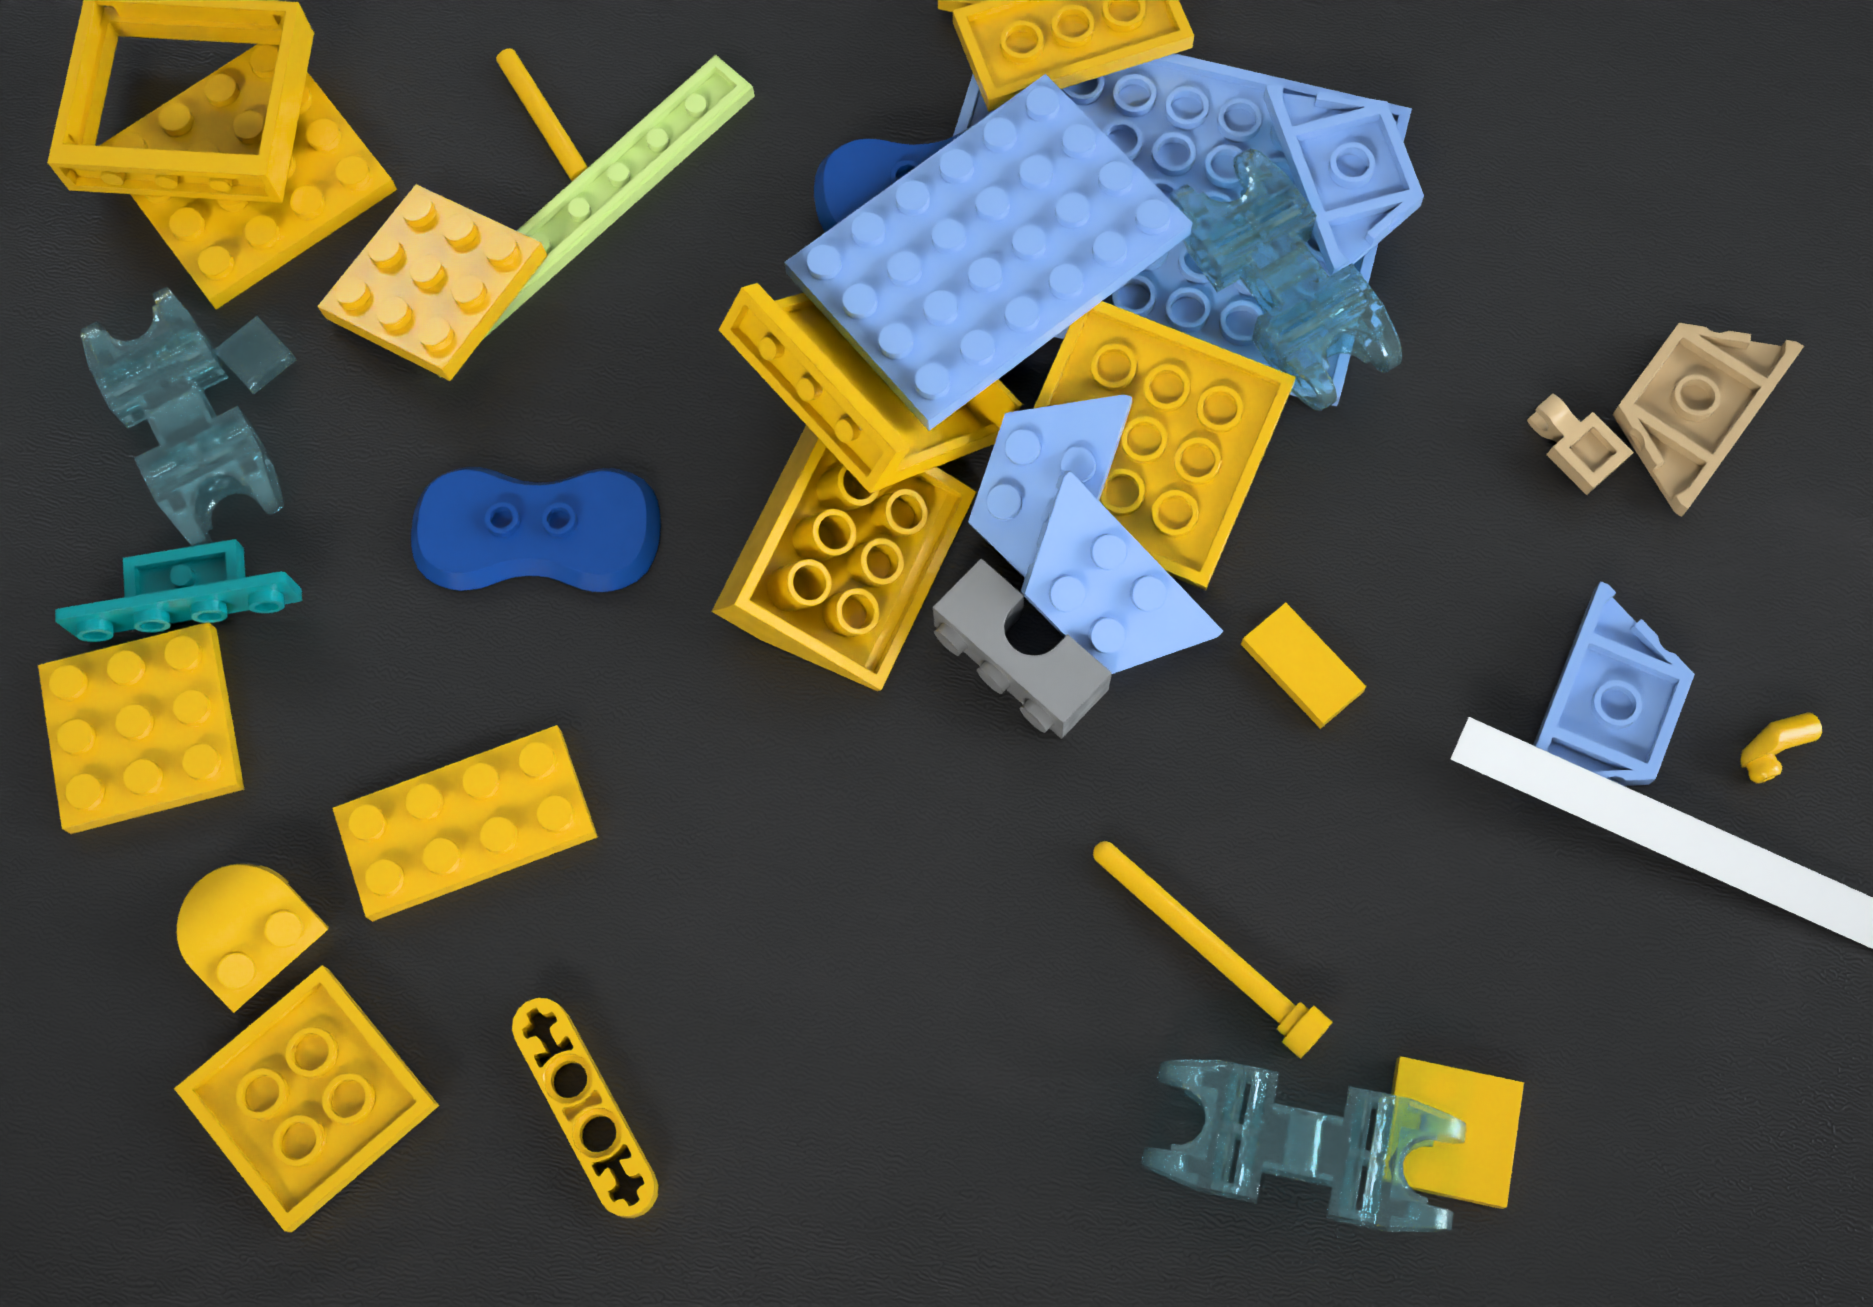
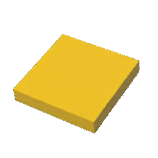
M1402 1056L1396 1059L1377 1182L1499 1209L1507 1208L1524 1082Z

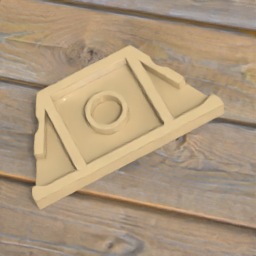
M1678 323L1612 414L1676 514L1682 517L1801 352L1804 347L1803 345L1790 340H1786L1782 346L1751 341V334L1734 331L1716 333L1707 327Z

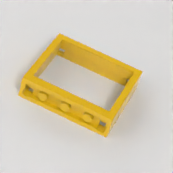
M83 0L47 163L69 191L283 203L314 32L299 2L278 0ZM118 37L279 45L259 155L95 146Z

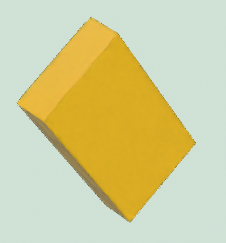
M1284 603L1247 634L1241 642L1245 650L1320 729L1359 697L1366 688L1363 682L1287 603Z

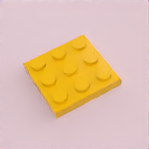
M416 184L317 307L324 317L333 323L451 381L548 254L541 242Z
M202 623L38 665L63 830L74 834L244 790L217 629L211 623Z
M323 965L174 1088L281 1228L291 1233L439 1107L438 1103L332 972Z

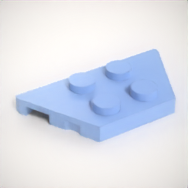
M1267 85L1263 97L1330 278H1338L1421 206L1424 198L1423 191L1387 101L1362 97L1352 100L1346 99L1340 94L1317 91L1316 98L1283 93L1284 85Z
M1123 394L1005 413L968 522L1024 578L1029 565L1034 562L1038 550L1037 541L1043 523L1048 521L1058 491L1056 484L1059 476L1064 471H1071L1100 500L1133 402L1131 396Z
M1064 471L1059 476L1056 484L1058 491L1048 521L1043 523L1037 541L1038 550L1034 562L1028 567L1020 593L1063 637L1068 634L1113 674L1217 638L1223 632L1210 616L1071 471Z
M1600 581L1593 591L1533 746L1620 785H1649L1657 777L1695 674L1675 653H1671L1662 647L1658 635L1642 619L1636 622L1613 598L1616 592L1610 585Z

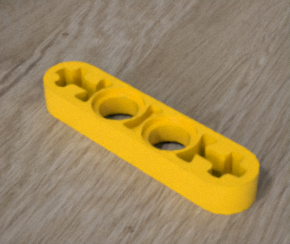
M535 998L525 1002L518 1008L513 1018L512 1032L514 1039L601 1203L609 1212L622 1218H636L644 1215L653 1207L658 1197L656 1176L570 1016L559 1004L548 998ZM538 1013H541L547 1019L556 1017L557 1022L550 1027V1033L560 1048L563 1049L570 1041L573 1045L572 1050L555 1054L543 1067L540 1063V1058L551 1056V1053L545 1042L537 1036L529 1038L527 1034L535 1027L532 1018ZM570 1063L582 1065L587 1074V1084L584 1090L572 1098L561 1097L556 1092L554 1086L556 1073L561 1067ZM599 1116L608 1117L615 1125L616 1138L607 1150L592 1152L584 1145L582 1138L583 1130L591 1119ZM627 1147L631 1153V1158L622 1159L619 1162L629 1177L636 1179L642 1176L644 1184L637 1189V1195L640 1200L634 1205L625 1199L614 1200L613 1193L620 1188V1182L613 1169L607 1167L601 1175L597 1170V1165L615 1160Z

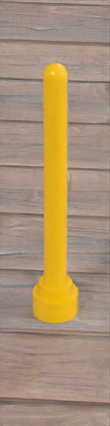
M1103 841L1094 847L1093 856L1096 862L1280 1024L1277 1030L1285 1037L1282 1043L1301 1059L1331 1026L1333 1022L1317 1007L1313 1006L1308 1009L1302 1002H1299L1297 1005L1293 1004L1112 843Z

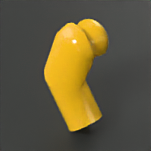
M1807 712L1769 723L1742 750L1740 758L1741 767L1747 768L1750 780L1759 784L1780 775L1782 765L1775 755L1787 748L1818 740L1822 734L1820 720L1813 713Z

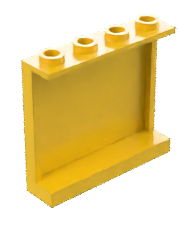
M758 283L741 287L719 328L723 336L869 493L995 444L1005 413L1018 411L1022 406V403L998 379L928 431L804 293L774 301Z

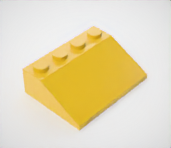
M806 425L711 612L766 643L875 691H881L976 491L938 467L869 493Z

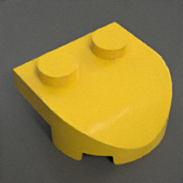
M230 864L208 873L187 894L180 908L177 920V941L184 960L233 1013L329 929L323 920L288 884L289 881L278 872L262 865Z

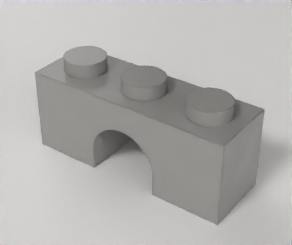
M980 559L933 606L934 626L937 628L934 634L953 654L959 656L964 652L980 666L977 669V673L994 691L1002 694L1007 690L1023 704L1020 707L1021 713L1035 728L1044 733L1050 728L1062 739L1109 690L1112 673L1068 634L1054 649L1042 655H1026L1014 649L1008 642L1006 634L1023 616L1024 595L984 560Z

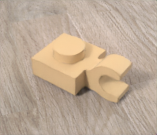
M1551 394L1535 409L1536 412L1527 419L1530 426L1539 435L1556 442L1546 455L1586 495L1634 453L1594 412L1580 422L1567 405L1555 394Z

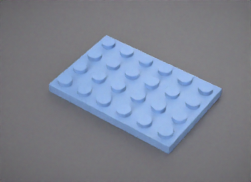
M1044 74L784 263L786 274L930 431L1191 234L1192 222Z

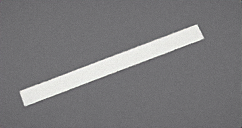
M1468 717L1451 760L1873 949V897Z

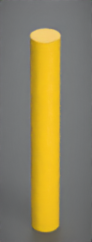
M508 48L501 51L496 57L497 63L570 180L573 181L588 166L515 50Z

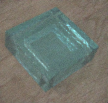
M255 316L214 349V352L253 395L296 361L292 352L258 316Z

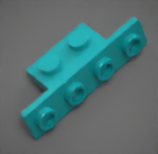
M236 539L125 557L123 558L124 598L58 608L55 610V622L79 640L100 642L111 639L114 635L113 633L134 629L141 632H160L170 628L171 623L188 620L214 623L225 620L230 613L248 610L255 613L278 612L284 609L285 604L301 602L302 589L286 572L282 571L246 577L244 547Z

